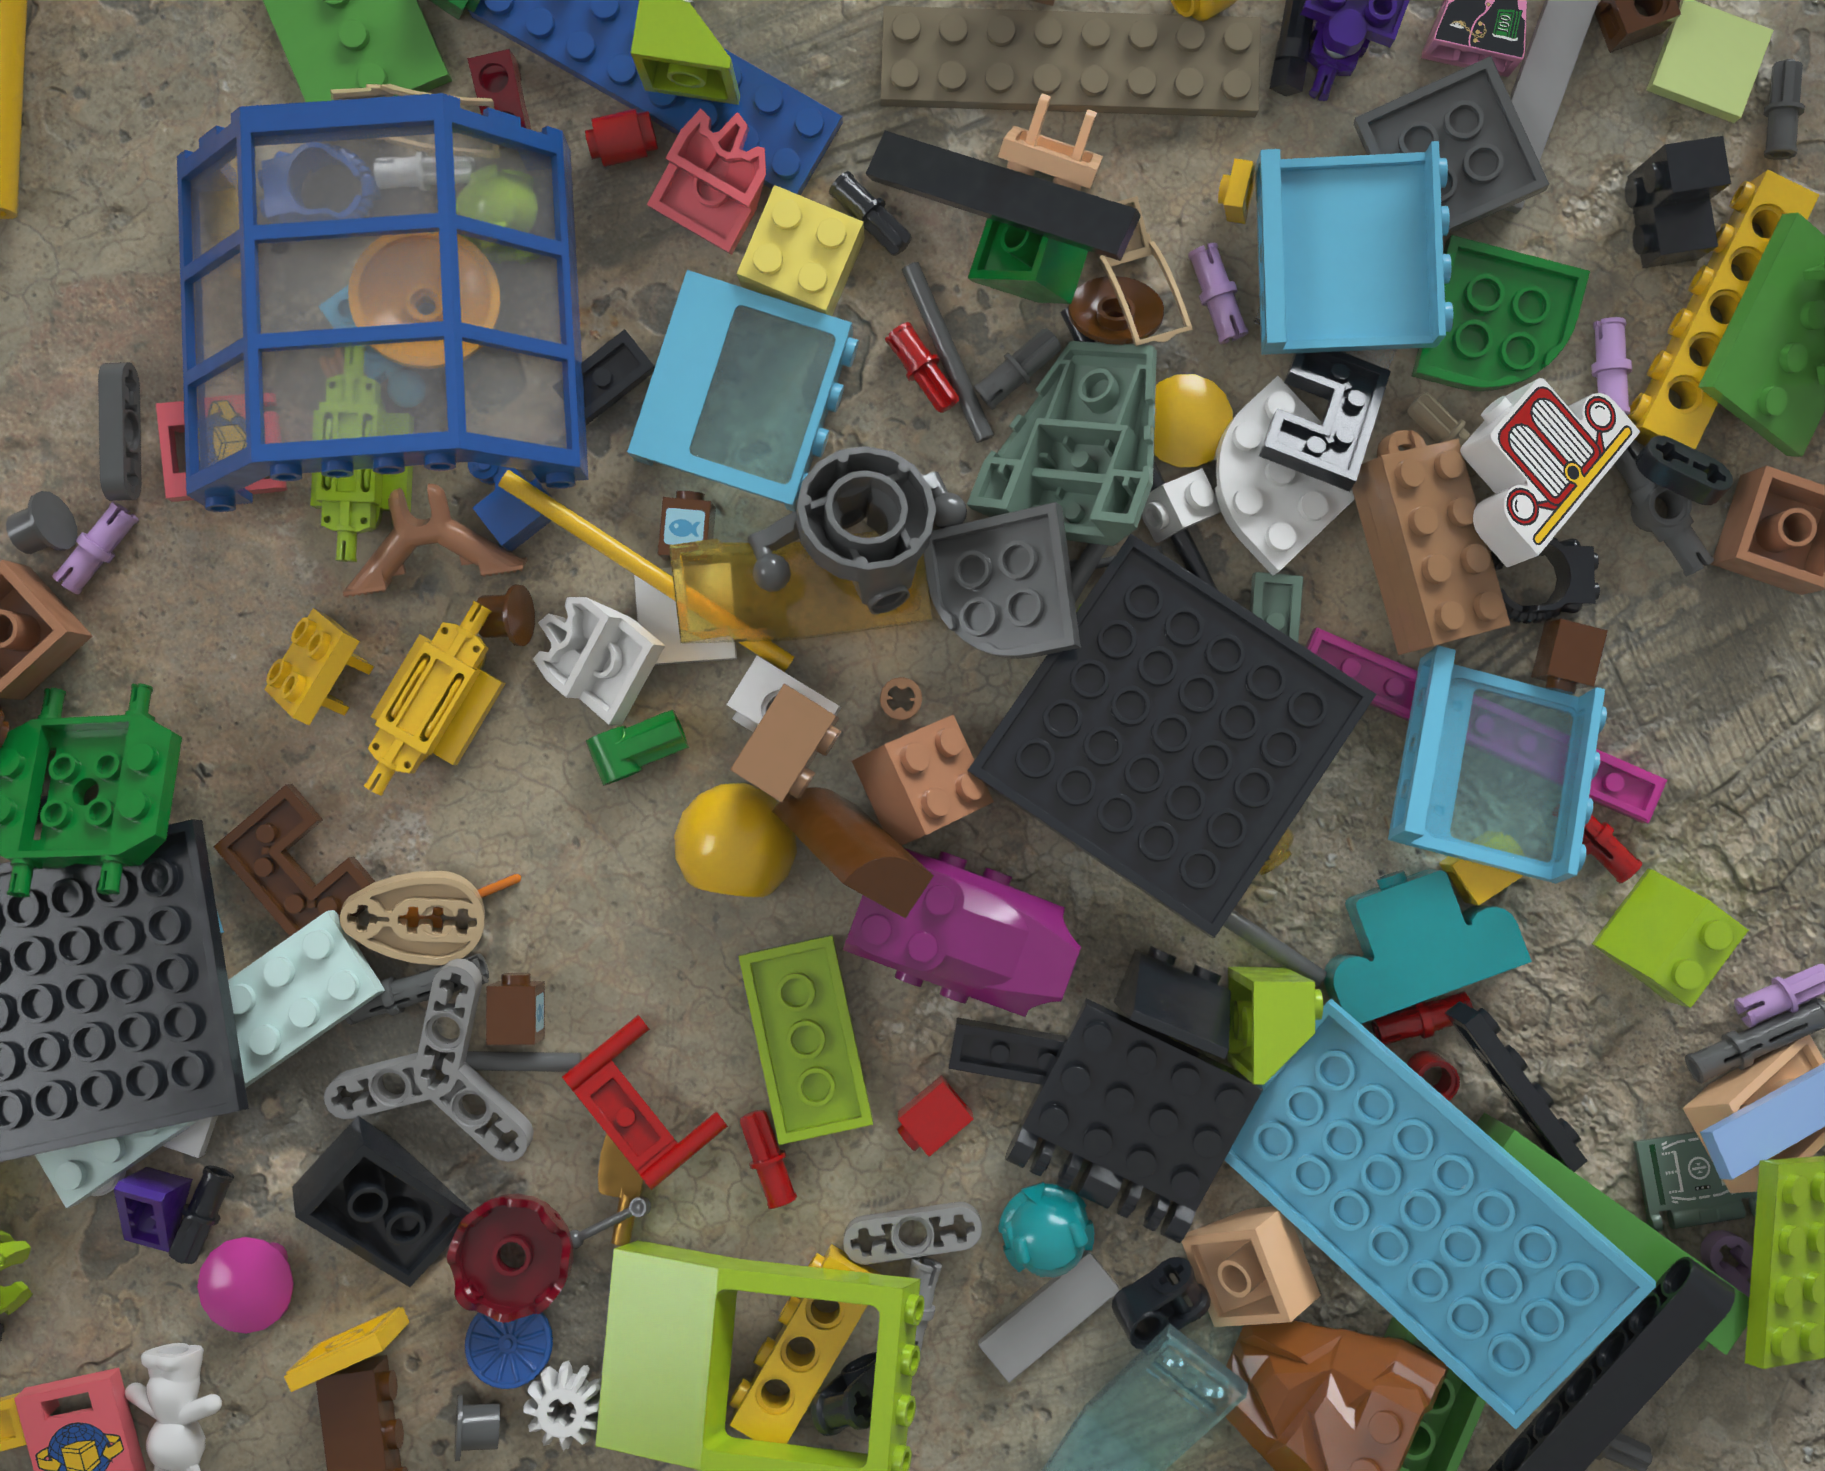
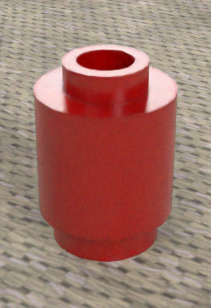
M635 108L592 118L593 129L585 130L592 160L601 158L604 167L648 157L647 152L658 150L649 111L637 113Z

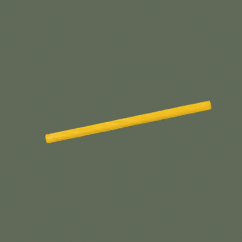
M507 470L498 484L499 487L770 664L785 672L795 656L517 474Z

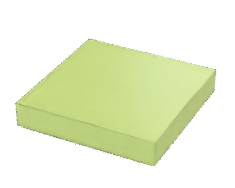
M1681 0L1679 7L1681 15L1669 27L1646 91L1735 123L1742 117L1774 30L1695 0Z

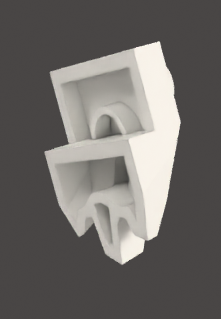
M567 597L565 602L567 619L548 613L538 622L551 642V649L549 652L539 651L533 660L545 679L566 698H579L608 725L621 726L665 645L638 622L625 614L587 597Z

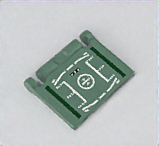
M1696 1132L1633 1141L1646 1210V1223L1657 1232L1663 1230V1222L1659 1211L1667 1210L1668 1224L1671 1229L1692 1227L1745 1218V1207L1741 1199L1749 1197L1750 1211L1753 1216L1756 1215L1757 1192L1730 1193L1723 1179L1719 1178L1716 1168Z

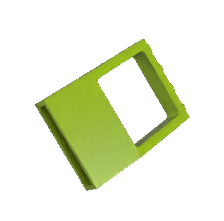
M640 1240L614 1248L595 1446L701 1471H909L912 1452L911 1448L906 1446L907 1433L916 1410V1400L914 1396H911L912 1376L916 1374L920 1361V1348L918 1345H915L916 1327L920 1324L924 1313V1297L919 1295L921 1279L738 1259ZM737 1291L870 1305L878 1310L880 1318L868 1454L734 1438L727 1434L725 1422Z

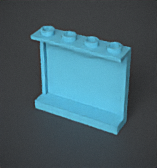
M1431 141L1426 152L1281 159L1280 149L1260 150L1255 165L1261 355L1437 347L1446 336V332H1450L1453 326V306L1451 302H1445L1444 284H1449L1451 278L1450 254H1443V236H1447L1449 231L1450 214L1448 206H1441V188H1445L1447 184L1448 164L1446 158H1440L1439 141Z

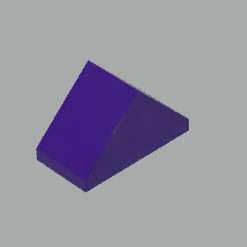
M145 1167L119 1180L114 1188L124 1240L169 1252L183 1216L181 1210L187 1202L193 1179Z

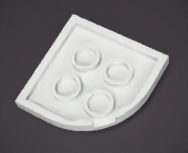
M1279 376L1273 379L1231 420L1219 440L1214 460H1217V486L1214 489L1221 513L1236 537L1272 576L1285 567L1355 500L1352 489L1350 492L1259 457L1269 424L1277 408L1316 424H1321V421Z

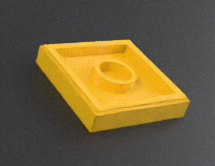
M397 1307L315 1344L286 1372L284 1378L290 1392L382 1352L410 1323L404 1308Z

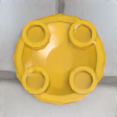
M1177 374L1160 381L1156 385L1154 456L1160 461L1183 468L1198 467L1214 460L1219 440L1233 419V410L1226 394L1213 381L1196 374Z

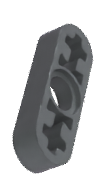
M130 362L103 363L98 374L100 484L104 496L109 501L137 500L142 486L139 377L136 368Z

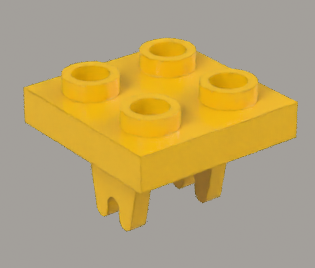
M313 608L308 617L302 618L295 626L291 636L292 644L283 659L276 660L271 666L266 678L267 685L264 689L292 718L306 725L311 724L321 706L343 716L346 715L350 707L343 704L342 700L329 694L346 664L370 675L374 668L367 660L353 653L360 642L330 616Z

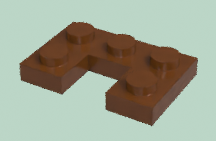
M293 784L283 786L213 846L289 937L326 911L334 910L340 918L346 899L376 882L354 856L347 858L317 885L295 861L288 850L322 822L323 819ZM359 905L357 912L350 914V916L357 917L368 906Z

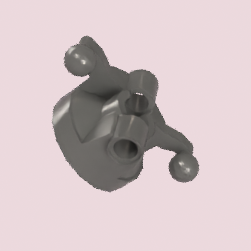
M868 446L838 450L817 462L802 481L796 511L779 519L767 529L755 532L748 537L749 544L757 559L752 571L754 581L760 589L768 592H776L783 589L790 580L791 569L784 557L772 554V551L800 539L802 546L817 565L838 578L853 582L862 604H867L872 614L890 612L904 604L910 596L908 589L912 586L917 562L929 546L933 523L941 529L962 524L967 516L966 504L959 495L948 493L938 472L935 471L922 475L914 464L892 451ZM866 517L867 526L874 529L879 534V537L861 538L850 534L844 529L858 524Z

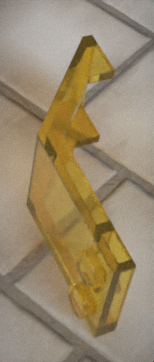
M876 531L852 534L861 538L879 537ZM716 538L669 545L680 643L792 641L933 621L924 553L917 562L912 586L908 589L910 594L908 600L890 612L872 614L867 604H862L853 582L838 578L817 565L801 542H793L772 551V554L784 557L791 569L789 582L783 589L776 592L760 589L755 583L752 571L757 559L749 543H722Z

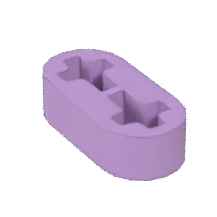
M1717 1230L1711 1232L1701 1243L1700 1254L1702 1261L1707 1268L1749 1297L1750 1283L1747 1279L1751 1276L1753 1248L1741 1237L1729 1231ZM1726 1245L1731 1248V1255L1739 1263L1736 1268L1722 1261L1723 1255L1719 1251L1722 1246Z

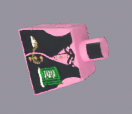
M1443 0L1422 51L1421 58L1465 68L1491 56L1499 75L1509 77L1524 58L1527 0Z

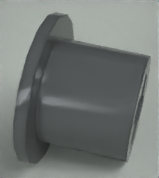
M40 491L32 495L28 502V508L8 516L6 521V530L11 542L18 550L25 554H33L47 547L65 551L73 547L78 538L77 525L68 506L58 496L47 491Z
M457 1395L455 1462L460 1461L461 1451L498 1449L499 1404L463 1405V1395Z

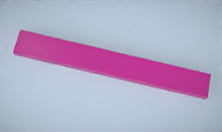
M1316 627L1313 629L1305 648L1376 693L1370 705L1409 721L1418 671ZM1473 695L1464 746L1561 788L1569 737ZM1596 749V752L1600 754V765L1597 774L1591 781L1589 798H1592L1593 802L1631 819L1649 824L1667 779Z

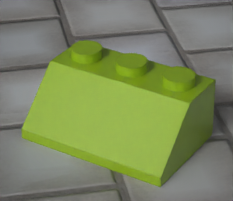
M1228 967V989L1231 991L1228 1063L1252 1084L1264 1085L1315 1034V1020H1321L1323 1016L1322 992L1320 989H1315V981L1286 967Z

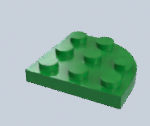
M1451 235L1446 240L1443 254H1450L1451 278L1449 284H1444L1445 302H1451L1453 306L1452 330L1446 332V336L1437 347L1418 348L1411 376L1468 391H1494L1519 384L1549 365L1569 341L1579 317L1590 271Z

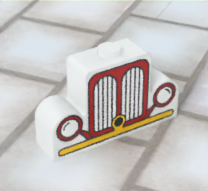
M1538 378L1510 394L1498 398L1482 412L1483 423L1460 449L1463 458L1495 493V495L1478 503L1474 510L1473 523L1476 532L1506 567L1539 556L1641 431L1608 395L1602 393L1591 394L1567 406L1543 378Z

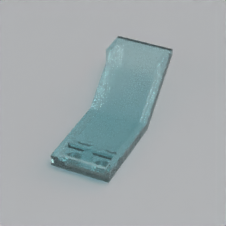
M1169 1324L1084 1405L1042 1471H1165L1246 1398L1249 1384Z

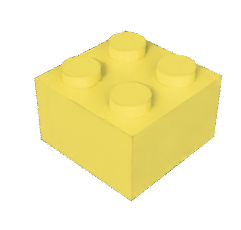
M774 185L737 271L741 287L832 316L865 240L864 223Z

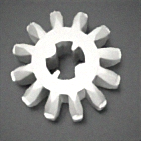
M569 1360L562 1363L559 1373L551 1366H548L541 1373V1381L533 1380L527 1391L532 1398L524 1404L523 1413L535 1416L528 1425L529 1432H537L541 1429L546 1432L542 1439L543 1446L549 1445L553 1438L557 1437L564 1451L569 1449L573 1438L583 1445L591 1437L590 1430H597L600 1395L597 1393L601 1390V1379H594L590 1382L586 1379L590 1370L588 1365H583L577 1374L573 1373ZM559 1400L563 1405L571 1402L574 1405L573 1410L570 1406L561 1408L558 1405Z

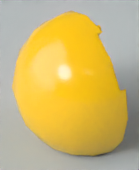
M747 783L720 784L700 793L682 812L674 834L675 859L685 880L694 888L726 895L765 897L772 894L788 877L797 854L796 835L772 812L779 802L760 788Z

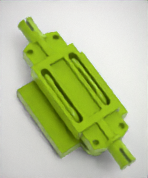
M346 346L345 375L328 379L327 403H320V411H315L313 441L415 434V418L410 414H387L386 404L381 398L382 385L365 377L367 349L354 346V348ZM405 466V471L399 474H379L374 472L373 469L354 470L352 476L345 478L326 477L321 472L312 473L310 506L322 509L321 526L337 532L335 561L357 562V534L372 532L377 529L381 523L383 511L390 512L388 498L395 489L401 488L403 490L408 509L411 512L413 466Z

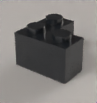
M1723 136L1665 144L1627 176L1628 181L1625 186L1626 203L1633 209L1635 221L1632 238L1635 252L1641 257L1642 269L1699 260L1717 248L1718 243L1710 199L1731 184Z

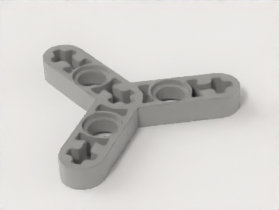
M454 959L444 965L435 975L432 982L418 1052L340 1073L328 1085L324 1093V1102L328 1111L341 1119H354L357 1116L362 1117L430 1099L496 1159L510 1162L522 1157L533 1140L534 1131L532 1124L526 1116L466 1063L482 988V975L478 967L466 959ZM454 974L461 975V984L466 987L457 996L455 1004L448 1003L454 992V983L448 980ZM440 1017L454 1019L460 1028L459 1037L454 1039L443 1037L436 1028L437 1019ZM445 1052L448 1054L443 1059L442 1073L446 1076L442 1081L435 1079L436 1073L431 1068L440 1058V1053ZM395 1073L402 1077L405 1082V1092L394 1094L385 1089L382 1082L383 1074ZM369 1085V1091L360 1094L354 1102L350 1097H342L340 1094L345 1087L348 1092L353 1093L363 1090ZM466 1094L480 1096L486 1104V1112L474 1115L466 1111L462 1103L463 1096ZM497 1113L500 1117L488 1129L485 1125L493 1114ZM511 1130L515 1131L518 1134L516 1140H512L507 1144L501 1139L504 1133H508Z

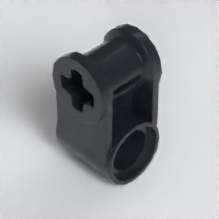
M1172 1257L1162 1261L1154 1270L1118 1291L1112 1300V1310L1130 1343L1136 1349L1150 1350L1162 1344L1168 1337L1189 1323L1205 1315L1210 1307L1211 1298L1207 1289L1195 1281L1194 1270L1191 1264L1185 1258ZM1170 1273H1173L1179 1281L1177 1284H1174L1170 1278ZM1188 1295L1193 1303L1192 1307L1188 1306L1183 1298L1184 1296Z
M877 1352L865 1354L848 1363L841 1370V1373L813 1398L811 1416L816 1429L822 1435L834 1436L847 1427H852L855 1430H864L870 1427Z

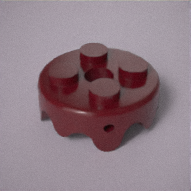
M519 1193L504 1194L491 1198L466 1215L459 1223L447 1252V1263L450 1265L455 1282L454 1295L459 1305L466 1310L482 1313L502 1323L511 1322L532 1314H540L546 1310L564 1288L571 1274L574 1259L570 1231L561 1215L548 1203L534 1196ZM509 1242L522 1246L526 1254L524 1265L517 1268L507 1266L501 1259L500 1252L502 1246Z

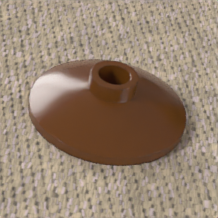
M1116 276L1140 340L1150 337L1159 329L1164 317V305L1160 296L1145 283L1128 277ZM1108 277L1095 278L1080 285L1075 291L1072 303L1068 306L1069 318L1074 327L1086 337L1101 343L1114 345L1134 343L1122 308Z

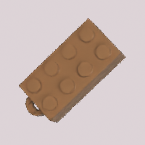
M1398 430L1383 438L1378 445L1377 458L1361 465L1357 481L1352 487L1398 656L1510 626L1490 549L1480 538L1474 527L1473 513L1477 503L1466 463L1460 452L1461 445L1459 439L1426 446L1424 439L1413 430ZM1398 447H1403L1404 451H1399Z

